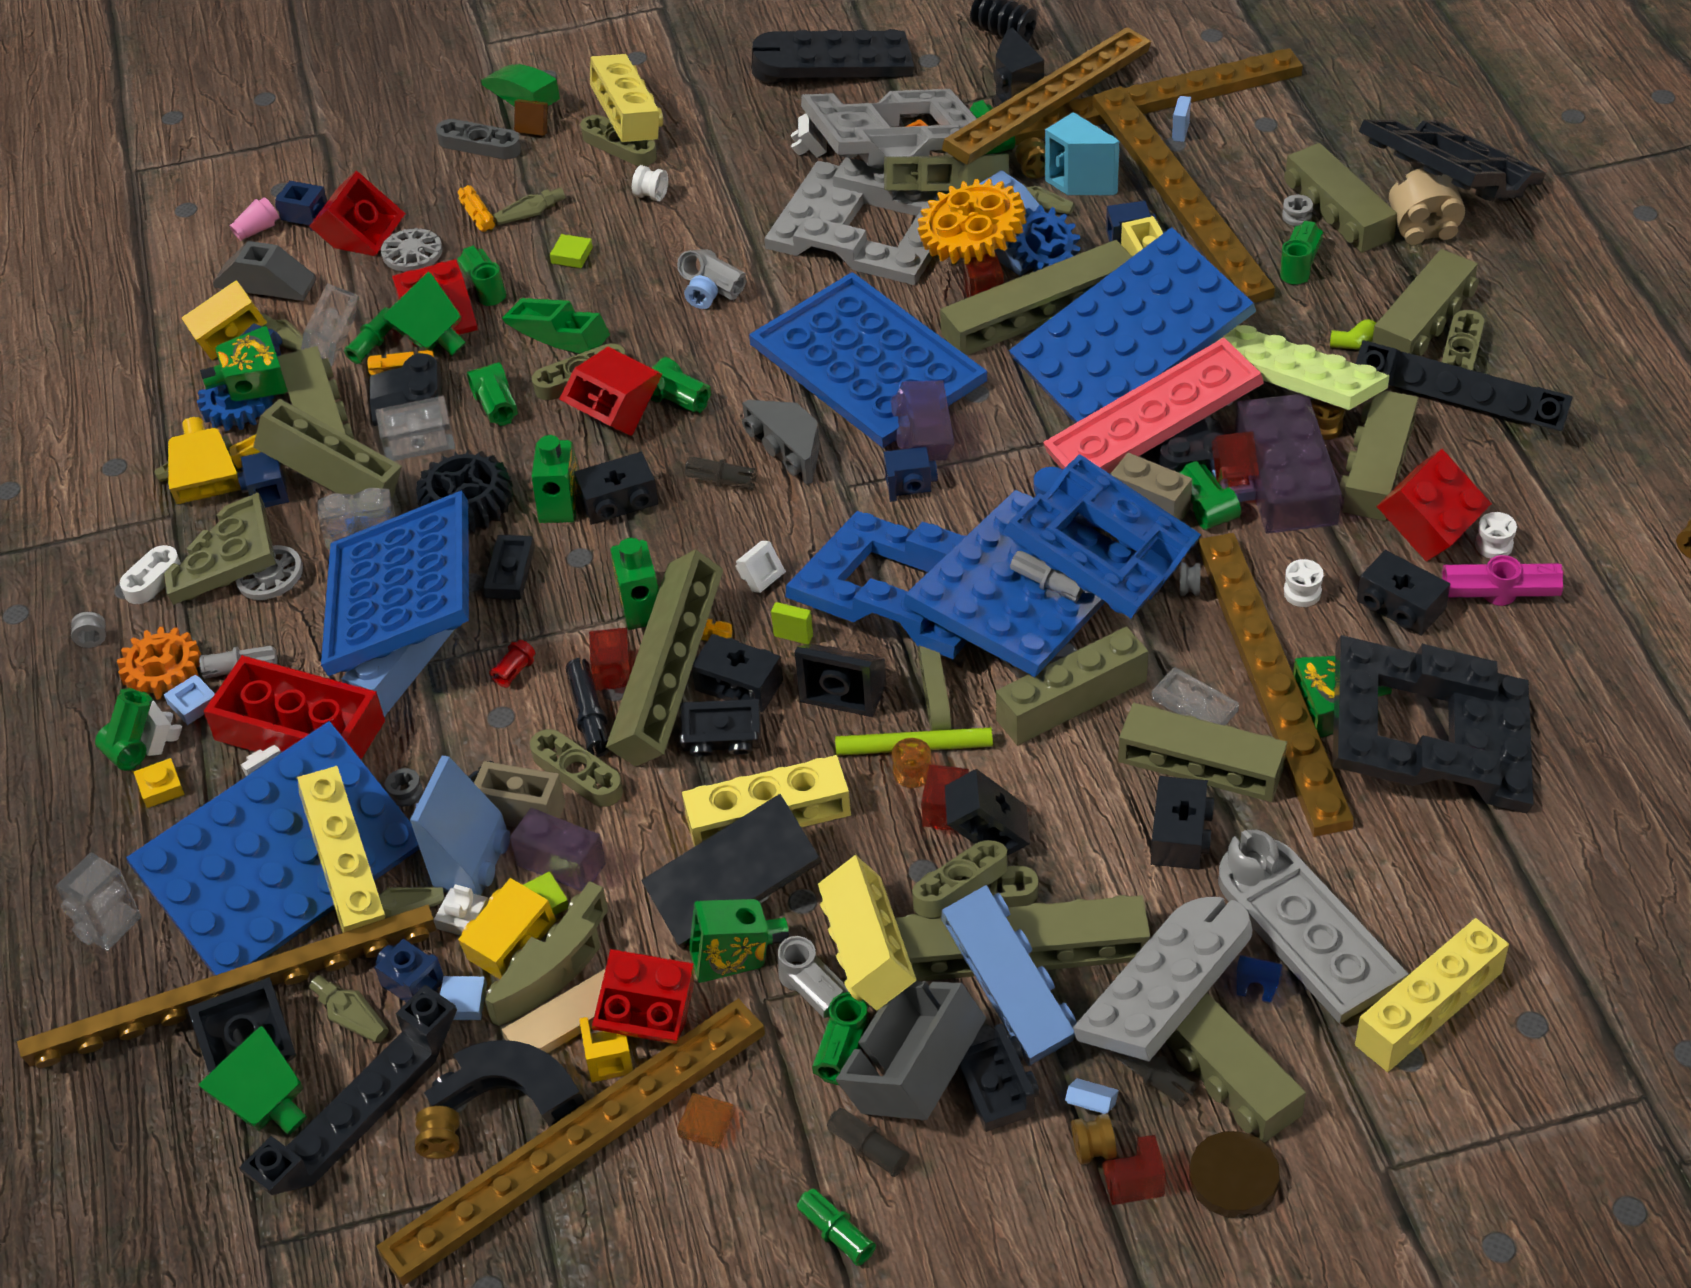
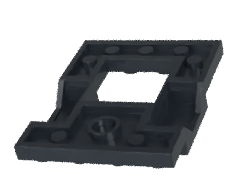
M1364 119L1359 129L1360 133L1369 137L1368 142L1383 149H1387L1388 146L1394 149L1393 154L1408 162L1417 160L1425 164L1423 167L1425 171L1437 176L1445 174L1453 178L1451 181L1453 185L1462 189L1470 190L1472 187L1476 189V196L1493 202L1495 198L1508 201L1509 198L1522 197L1528 185H1541L1547 173L1436 120H1423L1416 129H1413L1396 120Z
M1341 635L1335 649L1333 767L1409 786L1438 779L1451 780L1474 786L1486 804L1527 814L1533 806L1529 680L1498 673L1497 661L1423 643L1417 653ZM1378 685L1448 701L1449 741L1422 735L1417 744L1378 736Z

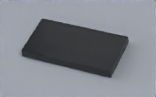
M778 794L641 881L676 943L681 949H684L690 945L695 901L741 899L761 901L822 863V860L781 794Z

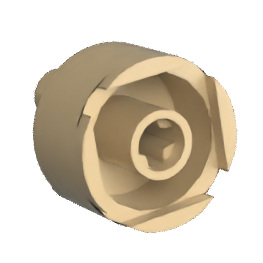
M1419 168L1406 174L1407 180L1402 184L1398 185L1397 182L1394 184L1389 193V203L1391 208L1398 213L1397 225L1401 235L1409 245H1417L1423 242L1424 239L1437 237L1442 240H1448L1458 233V226L1465 216V207L1457 186L1451 183L1453 178L1445 174L1437 176L1425 171L1423 168Z

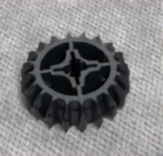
M469 449L465 454L460 455L454 451V455L449 458L441 455L439 463L429 462V469L421 471V478L416 482L418 507L462 490L468 500V529H471L474 534L477 527L489 528L490 521H500L501 513L508 512V506L512 502L513 497L511 476H509L504 463L498 462L495 455L487 457L483 451L478 452L476 455H473Z

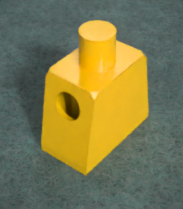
M200 417L185 419L182 422L184 435L172 437L168 441V483L176 504L241 490L237 471L219 429L210 428L205 430L204 421Z

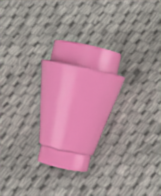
M264 197L261 200L255 199L229 226L235 236L242 241L275 226L274 222L280 217L273 205Z

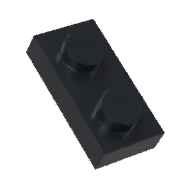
M497 535L483 588L486 598L522 600L535 549L533 536Z

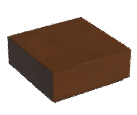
M522 99L516 100L514 131L541 136L547 134L548 103Z

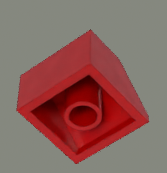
M356 170L335 190L309 227L333 248L375 256L406 213Z
M456 259L392 276L397 299L399 300L429 271L461 315V322L453 330L458 335L478 330L464 278Z

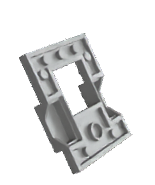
M951 89L889 91L878 103L843 104L834 93L804 94L801 100V107L837 155L853 158L859 154L865 163L873 168H884L885 156H930V150L935 153H947L942 150L944 139L977 119ZM922 113H930L939 123V125L895 127L899 126L900 114L905 117H917Z
M846 157L840 166L817 161L765 236V249L794 256L799 255L811 246L836 252L854 271L916 285L932 259L929 249H924L918 232V219L923 217L921 210L929 208V200H939L938 192L944 194L950 192L919 190L886 191L884 190V168H873L864 161ZM863 204L917 216L898 247L868 241L866 230L849 226Z

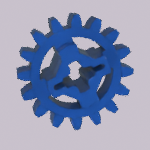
M1039 205L1034 212L1030 208L1025 210L1027 222L1022 225L1023 233L1015 234L1017 241L1008 243V248L1017 250L1012 258L1014 260L1021 258L1024 261L1021 268L1024 270L1031 266L1033 272L1073 257L1080 251V247L1076 245L1080 240V235L1072 234V230L1076 225L1074 223L1067 225L1064 222L1067 215L1064 213L1060 217L1056 216L1054 207L1046 213L1042 205Z
M225 384L208 390H199L198 395L200 399L197 400V404L204 422H211L213 428H218L223 424L225 431H229L233 425H237L239 430H243L244 423L257 424L255 418L260 417L266 409L273 405L272 399H274V395L233 401Z

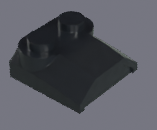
M414 354L404 362L403 367L370 376V406L373 426L442 418V372L440 363L432 355Z
M1209 416L1153 448L1157 464L1178 473L1184 469L1186 464L1195 461L1205 465L1211 474L1212 470L1235 467L1232 457L1231 440L1224 435L1219 421Z
M270 977L187 1007L209 1074L260 1026L266 1030L287 1062L297 1056Z

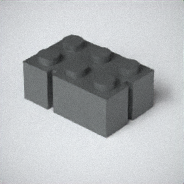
M916 981L877 1011L858 1042L883 1076L878 1074L861 1050L854 1049L835 1080L861 1114L927 1120L966 1052L975 1040L976 1035L986 1020V1016L962 983L932 982L929 986L926 981Z

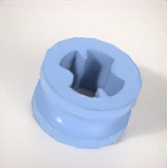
M702 275L693 277L684 291L687 302L699 309L710 307L713 299L718 294L716 284L710 278Z

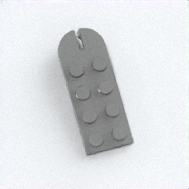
M1245 830L1241 832V842L1236 836L1232 838L1228 851L1223 856L1219 866L1218 883L1222 894L1228 901L1234 900L1245 906L1249 913L1252 928L1339 1024L1378 1002L1409 975L1290 847L1274 840L1267 833L1260 830Z
M1204 897L1189 901L1177 908L1075 1024L1073 1030L1077 1041L1150 1061L1249 942L1253 930L1249 913L1245 906L1234 900H1230L1225 905L1224 898Z

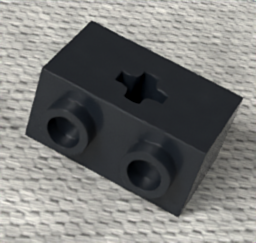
M642 451L574 471L578 496L591 525L659 504L655 479Z
M1385 549L1360 575L1357 602L1391 619L1401 627L1422 636L1446 610L1451 583Z
M715 634L710 636L692 666L696 691L722 700L759 699L761 713L765 711L783 682L780 655L766 649H758L740 643L733 638H724Z
M978 769L944 786L947 825L974 844L987 840L1000 842L1006 847L1007 856L1030 845L1027 805Z
M1159 776L1150 865L1200 870L1201 854H1209L1211 830L1204 829V821L1212 822L1214 797H1206L1208 780Z

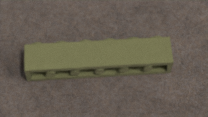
M1114 240L940 309L941 335L947 342L967 356L1040 327L1128 261L1132 256L1117 240Z
M696 549L667 565L606 748L635 767L664 755L724 570Z
M1118 895L1106 899H1076L1071 902L1033 903L1029 906L1008 907L1011 915L1006 917L1014 931L1021 929L1032 947V952L1028 955L1036 968L1043 966L1046 970L1128 963L1150 939L1143 895ZM910 914L905 917L895 918L917 981L975 977L942 922V916L926 918L918 914Z

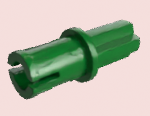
M384 307L369 324H363L360 328L361 332L345 347L344 353L353 363L360 364L375 346L383 344V338L392 327L384 322L382 316L390 308Z
M812 1188L809 1191H805L800 1196V1200L797 1203L798 1210L822 1232L821 1237L825 1242L832 1241L856 1266L864 1264L872 1256L876 1249L875 1242L866 1237L850 1221V1214L848 1212H840L816 1189Z

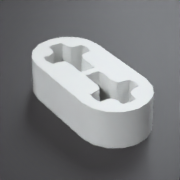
M162 545L153 548L121 577L120 586L125 599L129 603H146L166 586L164 573L173 563L181 564L178 554L173 547Z

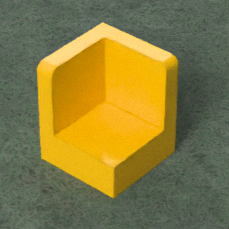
M588 1017L579 1018L591 1082L621 1077L630 1073L633 1070L627 1035L604 1031L591 1033Z

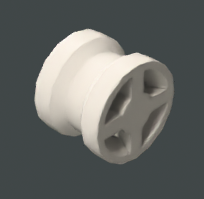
M638 166L632 180L633 195L640 198L650 196L651 200L662 201L668 188L667 171L662 169L651 171L647 166Z
M1490 512L1481 517L1478 525L1479 533L1475 541L1476 550L1484 557L1490 559L1499 555L1508 556L1512 552L1513 538L1517 530L1515 520L1501 512Z
M1299 559L1288 565L1285 572L1284 597L1289 603L1298 607H1309L1315 605L1320 600L1322 594L1321 584L1324 578L1321 566L1308 559Z

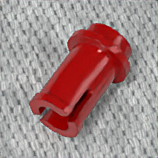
M524 640L511 642L508 646V653L489 671L490 676L493 677V680L498 685L508 688L525 666L533 664V657L536 655L534 648Z

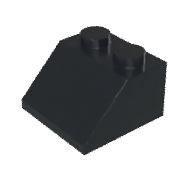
M1013 28L1008 29L995 56L996 70L993 72L996 83L995 107L1044 78V59Z
M816 644L797 646L795 662L801 703L874 717L887 683L885 658L841 650L832 646L826 647Z

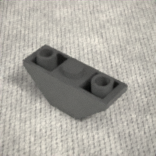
M247 241L225 262L213 281L214 288L224 289L237 280L247 293L304 301L316 281V276L280 246Z
M747 400L743 402L744 419L742 424L746 433L750 437L758 439L764 445L768 454L772 457L776 456L791 475H796L806 485L812 483L820 450L818 421L798 403Z

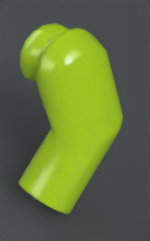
M1365 319L1349 332L1332 330L1330 347L1360 350L1363 340L1372 342L1376 322Z

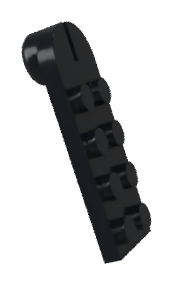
M834 29L827 31L797 30L772 31L759 35L752 45L751 69L753 76L758 81L774 84L781 82L784 78L913 77L914 63L905 31L895 29L886 31H868L865 29L857 31H838Z

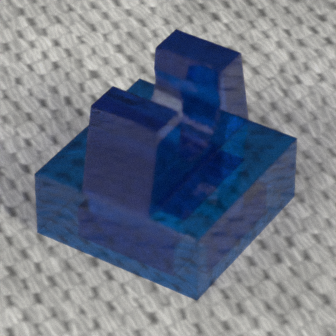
M1240 955L1236 970L1237 995L1246 997L1249 986L1252 983H1260L1264 988L1262 1001L1272 1003L1276 991L1281 984L1284 970L1283 965Z

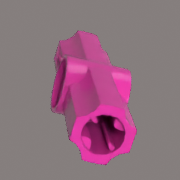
M1499 555L1491 558L1488 564L1443 565L1442 579L1451 583L1448 597H1484L1494 605L1503 606L1514 602L1516 597L1561 596L1563 591L1562 564L1559 563L1520 564L1517 559L1511 556Z

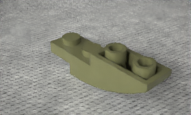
M984 154L968 165L956 160L951 155L885 156L884 190L949 191V186L959 189L961 188L962 181H965L970 186L975 179H978L979 183L1001 170L1009 175V154Z
M589 881L582 892L572 898L568 911L560 923L551 927L545 942L530 937L522 950L519 949L514 953L510 960L509 968L499 981H495L490 986L486 995L485 1002L492 1024L501 1026L537 1008L571 982L601 948L597 926L608 912L602 886Z

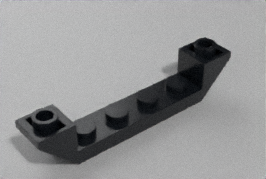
M1365 340L1362 341L1356 360L1357 365H1370L1375 367L1376 371L1389 375L1388 385L1562 432L1574 397L1413 355Z
M424 985L395 1013L402 1032L287 1146H284L274 1137L270 1136L239 1167L240 1171L270 1195L314 1185L436 1062L457 1012L456 1005L427 985Z

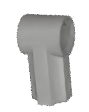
M711 250L685 251L678 258V271L684 279L691 281L695 276H706L716 284L718 293L730 300L737 298L747 282L745 272L720 260ZM697 258L699 259L701 265L699 271L696 268Z
M792 936L780 944L778 949V975L782 985L797 991L824 1019L830 1017L829 1006L833 998L848 992L845 984L816 956L815 946L807 938ZM792 962H802L803 964H801V965H793V964H790V963H792Z

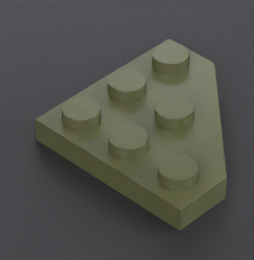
M259 493L224 506L217 514L219 522L211 531L203 530L187 547L189 555L180 565L173 563L164 573L167 595L173 605L185 600H192L202 593L217 587L227 586L237 579L252 573L262 572L269 566L276 564L265 505Z

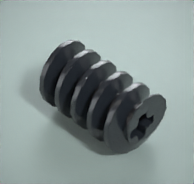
M974 0L970 11V21L973 25L981 27L985 31H990L997 36L1000 35L1002 38H1004L1008 29L1013 28L1026 42L1032 37L1038 19L1035 9H1028L1023 4L1018 5V2L1014 0Z

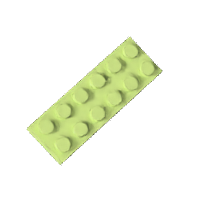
M1238 325L1222 337L1230 342L1261 372L1263 381L1347 410L1388 389L1389 375L1376 371V368L1373 366L1357 365L1346 361L1343 356L1327 355L1315 351L1313 346L1297 345L1286 341L1283 336L1267 335L1258 332L1253 326Z

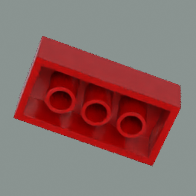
M241 655L203 711L215 741L254 752L259 749L264 751L273 745L283 752L330 721L360 760L385 723L377 691Z

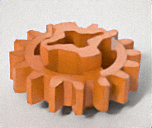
M159 627L157 634L151 635L146 630L144 631L143 639L131 638L132 648H122L121 653L124 658L117 659V665L120 669L118 673L123 685H127V688H133L140 692H146L148 695L154 693L157 700L161 699L163 692L170 691L195 674L199 676L196 668L200 667L199 658L201 653L196 640L192 641L190 633L186 632L181 635L177 627H174L169 633H165L164 628Z

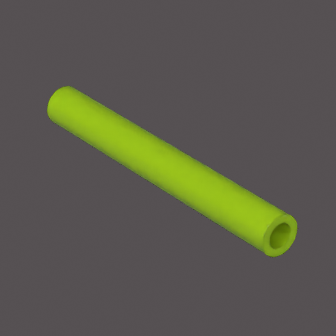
M992 727L835 736L836 755L840 756L993 747Z

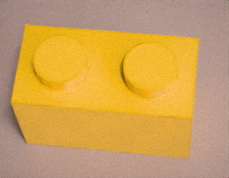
M237 280L182 317L195 340L211 360L218 357L215 349L217 345L239 337L253 323L259 326L267 323Z
M510 878L501 889L496 890L491 895L488 905L477 918L467 923L458 941L467 960L501 979L509 968V963L514 953L519 949L522 950L530 937L541 940L557 920L546 898Z

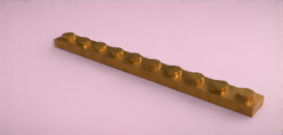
M1128 27L1124 28L946 137L942 150L966 165L972 163L1147 53L1151 40Z
M1291 48L1259 56H1251L1230 63H1222L1210 68L1193 70L1189 73L1165 77L1148 83L1136 84L1123 89L1142 114L1175 107L1180 96L1191 97L1192 103L1302 76L1303 65ZM1093 96L1074 99L1014 135L1015 145H1019L1028 138L1044 139L1045 129L1072 112L1095 126L1106 124V122L1093 106Z
M1122 86L1094 94L1093 106L1210 263L1254 304L1274 297V285Z
M1234 532L1198 539V552L1272 736L1275 739L1287 741L1285 768L1313 837L1352 830L1353 816Z
M429 904L19 1040L17 1044L20 1056L30 1067L34 1065L37 1068L49 1067L59 1063L62 1060L61 1056L76 1051L79 1054L91 1053L101 1049L104 1046L103 1042L118 1037L121 1040L136 1038L145 1033V1028L160 1023L162 1026L180 1023L187 1018L186 1014H189L187 1007L270 977L273 985L285 982L286 985H292L309 978V973L324 968L326 971L341 969L350 963L349 960L365 955L367 958L377 957L385 946L398 944L402 939L411 944L419 943L426 940L430 936L429 933L437 931Z
M739 998L679 1038L677 1044H670L378 1244L376 1247L380 1256L400 1283L405 1286L765 1035L764 1025Z

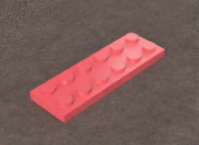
M1222 338L1044 441L1046 452L1063 470L1080 454L1106 472L1111 473L1128 452L1140 456L1264 384L1262 374L1230 342Z

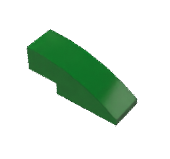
M512 64L504 66L481 80V84L514 107L515 101L518 99L548 103V106L560 99L557 79L544 71L527 65Z
M521 298L502 317L505 324L539 342L579 354L600 347L610 336L600 313L575 312L571 302L567 300Z

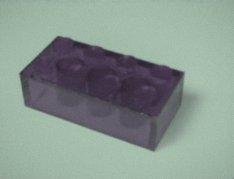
M1295 394L1237 401L1235 435L1244 465L1248 466L1256 490L1255 500L1265 533L1338 525L1342 493L1309 396Z

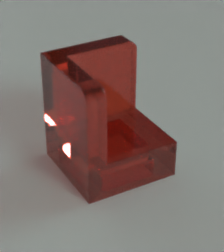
M1155 1135L1138 1137L1137 1156L1103 1162L1102 1171L1111 1206L1164 1197L1166 1172Z

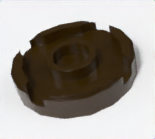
M1223 1131L1208 1136L1196 1147L1190 1159L1189 1179L1196 1199L1209 1211L1228 1218H1238V1215L1248 1213L1251 1216L1260 1213L1272 1203L1279 1188V1163L1272 1149L1259 1138L1239 1131Z

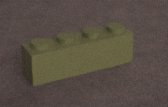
M1321 143L1287 156L1286 171L1284 173L1286 184L1299 195L1309 197L1313 202V208L1325 221L1332 225L1343 235L1347 242L1351 243L1361 253L1394 239L1398 213Z
M1440 249L1374 325L1372 342L1395 348L1402 352L1422 356L1429 345V341L1434 336L1438 337L1442 333L1446 321L1459 312L1462 302L1467 297L1471 298L1474 295L1479 284V279L1476 278L1478 263Z
M318 346L277 356L292 406L354 439L350 423L342 424V422L348 421L342 401L335 402V400L341 399L335 379L328 380V378L334 377L328 357L321 359Z
M1384 390L1373 396L1372 403L1365 402L1361 417V423H1365L1364 427H1357L1353 447H1357V451L1350 450L1347 460L1346 472H1350L1349 476L1342 475L1338 496L1344 497L1343 513L1382 521L1387 520L1376 506L1397 485L1415 423L1418 404L1417 396Z
M281 399L276 401L260 416L253 448L375 515L393 498L402 465Z
M1126 626L1045 666L1036 677L1028 674L996 690V721L1018 746L1146 682L1148 650Z
M1133 702L1119 736L1118 762L1177 778L1208 780V786L1272 802L1285 767L1287 741Z
M1206 992L1165 1043L1173 1050L1180 1065L1187 1072L1193 1071L1202 1080L1209 1095L1216 1102H1223L1230 1109L1238 1125L1246 1133L1252 1132L1265 1143L1303 1115L1306 1092Z

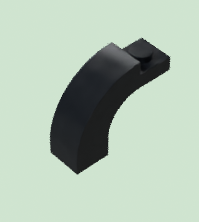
M510 1040L483 1042L453 1054L461 1069L455 1073L448 1072L441 1075L432 1083V1087L424 1092L431 1106H445L457 1110L489 1090L499 1088L514 1089L531 1098L549 1127L586 1103L570 1075L556 1059L530 1044Z

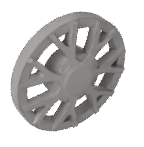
M418 228L403 229L392 234L384 241L381 247L382 259L388 267L403 272L428 267L440 258L442 243L440 238L430 230ZM425 251L433 254L428 257L425 255ZM396 255H400V257L397 258L395 261L391 259Z
M273 546L274 556L276 554H283L281 560L275 559L276 564L269 566L262 572L250 574L254 575L255 578L243 580L242 577L235 580L239 591L245 597L253 600H267L281 596L292 589L301 578L303 563L299 554L287 546ZM295 561L294 566L289 567L287 569H283L284 567ZM283 577H289L286 581H281ZM256 585H260L255 591L250 590ZM276 585L275 588L267 590L268 587Z

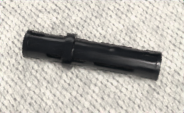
M576 658L567 663L565 670L570 681L578 712V718H576L577 727L583 733L586 750L594 755V746L596 756L602 757L611 751L606 748L609 739L605 725L608 722L605 711L600 708L589 662L586 659L582 660V670L580 658Z

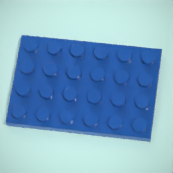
M1171 227L1012 347L1009 352L1021 368L1074 423H1077L1217 342L1254 314L1256 308L1254 303Z
M853 272L749 334L751 346L882 448L987 382V370Z
M462 490L330 543L321 666L328 676L338 672H348L357 667L358 664L374 658L386 657L396 649L409 644H419L429 636L444 630L457 629L463 623L469 621L468 500Z
M1014 490L905 594L903 606L1036 677L1103 606L1105 601L1092 592L1083 590L1079 600L1075 603L1055 591L1047 588L1044 590L1040 589V583L1010 568L1011 561L1017 551H1024L1044 561L1031 551L1017 546L1010 537L1003 533L1008 522L1033 499L1028 494ZM1075 520L1062 531V533L1119 571L1136 553L1130 548H1126L1120 543L1098 533L1094 528L1085 526Z
M330 721L126 857L127 863L214 976L263 960L335 909L299 795L297 777L338 766L374 881L420 849L411 822Z

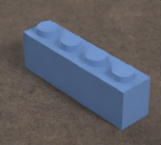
M444 630L429 636L419 644H409L394 650L386 657L374 658L358 664L357 667L345 673L341 678L342 682L377 691L385 717L454 630Z
M987 885L942 909V922L1009 1035L1016 1036L1023 1058L1027 1065L1030 1066L1072 1042L1075 1036L1073 1027L1077 1022L1066 1003L1059 1005L1050 990L1054 989L1055 986L1043 966L1036 968L1028 955L1032 952V947L1021 929L1014 931L1006 917L1011 914L1002 896L999 893L992 895Z

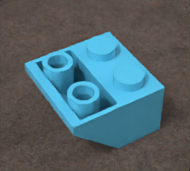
M1074 112L1045 129L1046 182L1066 195H1114L1118 192V139Z

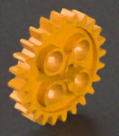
M975 179L970 186L965 181H962L961 188L959 189L949 186L950 193L938 192L939 200H929V208L922 209L923 217L918 219V232L924 249H929L932 257L939 255V259L942 262L950 257L952 264H955L960 258H964L965 264H968L972 257H976L979 262H982L984 254L995 257V250L997 248L1006 251V242H1016L1015 234L1023 233L1022 225L1027 222L1025 218L1026 211L1020 193H1014L1013 186L1005 188L1003 181L993 186L992 179H988L984 184H980L979 180Z

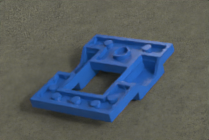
M1080 454L1065 467L1049 491L1044 495L1038 493L1008 522L1003 531L1017 546L1031 551L1043 559L1047 566L1062 572L1074 580L1081 589L1092 592L1107 602L1114 611L1125 614L1130 619L1148 599L1151 600L1172 576L1181 561L1191 551L1201 536L1200 533ZM1081 514L1086 517V520L1091 525L1104 529L1116 537L1121 545L1134 549L1137 552L1119 571L1062 533V531Z
M856 511L786 585L785 597L851 622H855L871 613L899 622L917 646L926 647L939 652L940 655L954 659L968 641L903 606L905 594L908 591L872 578L863 587L845 580L871 552L929 572L966 536L923 521L915 530H911L903 525L894 524L874 517L871 514Z

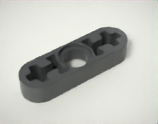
M447 119L436 126L438 142L443 148L505 160L517 157L522 151L519 134L514 130L457 119ZM476 138H484L482 140L473 141V139Z

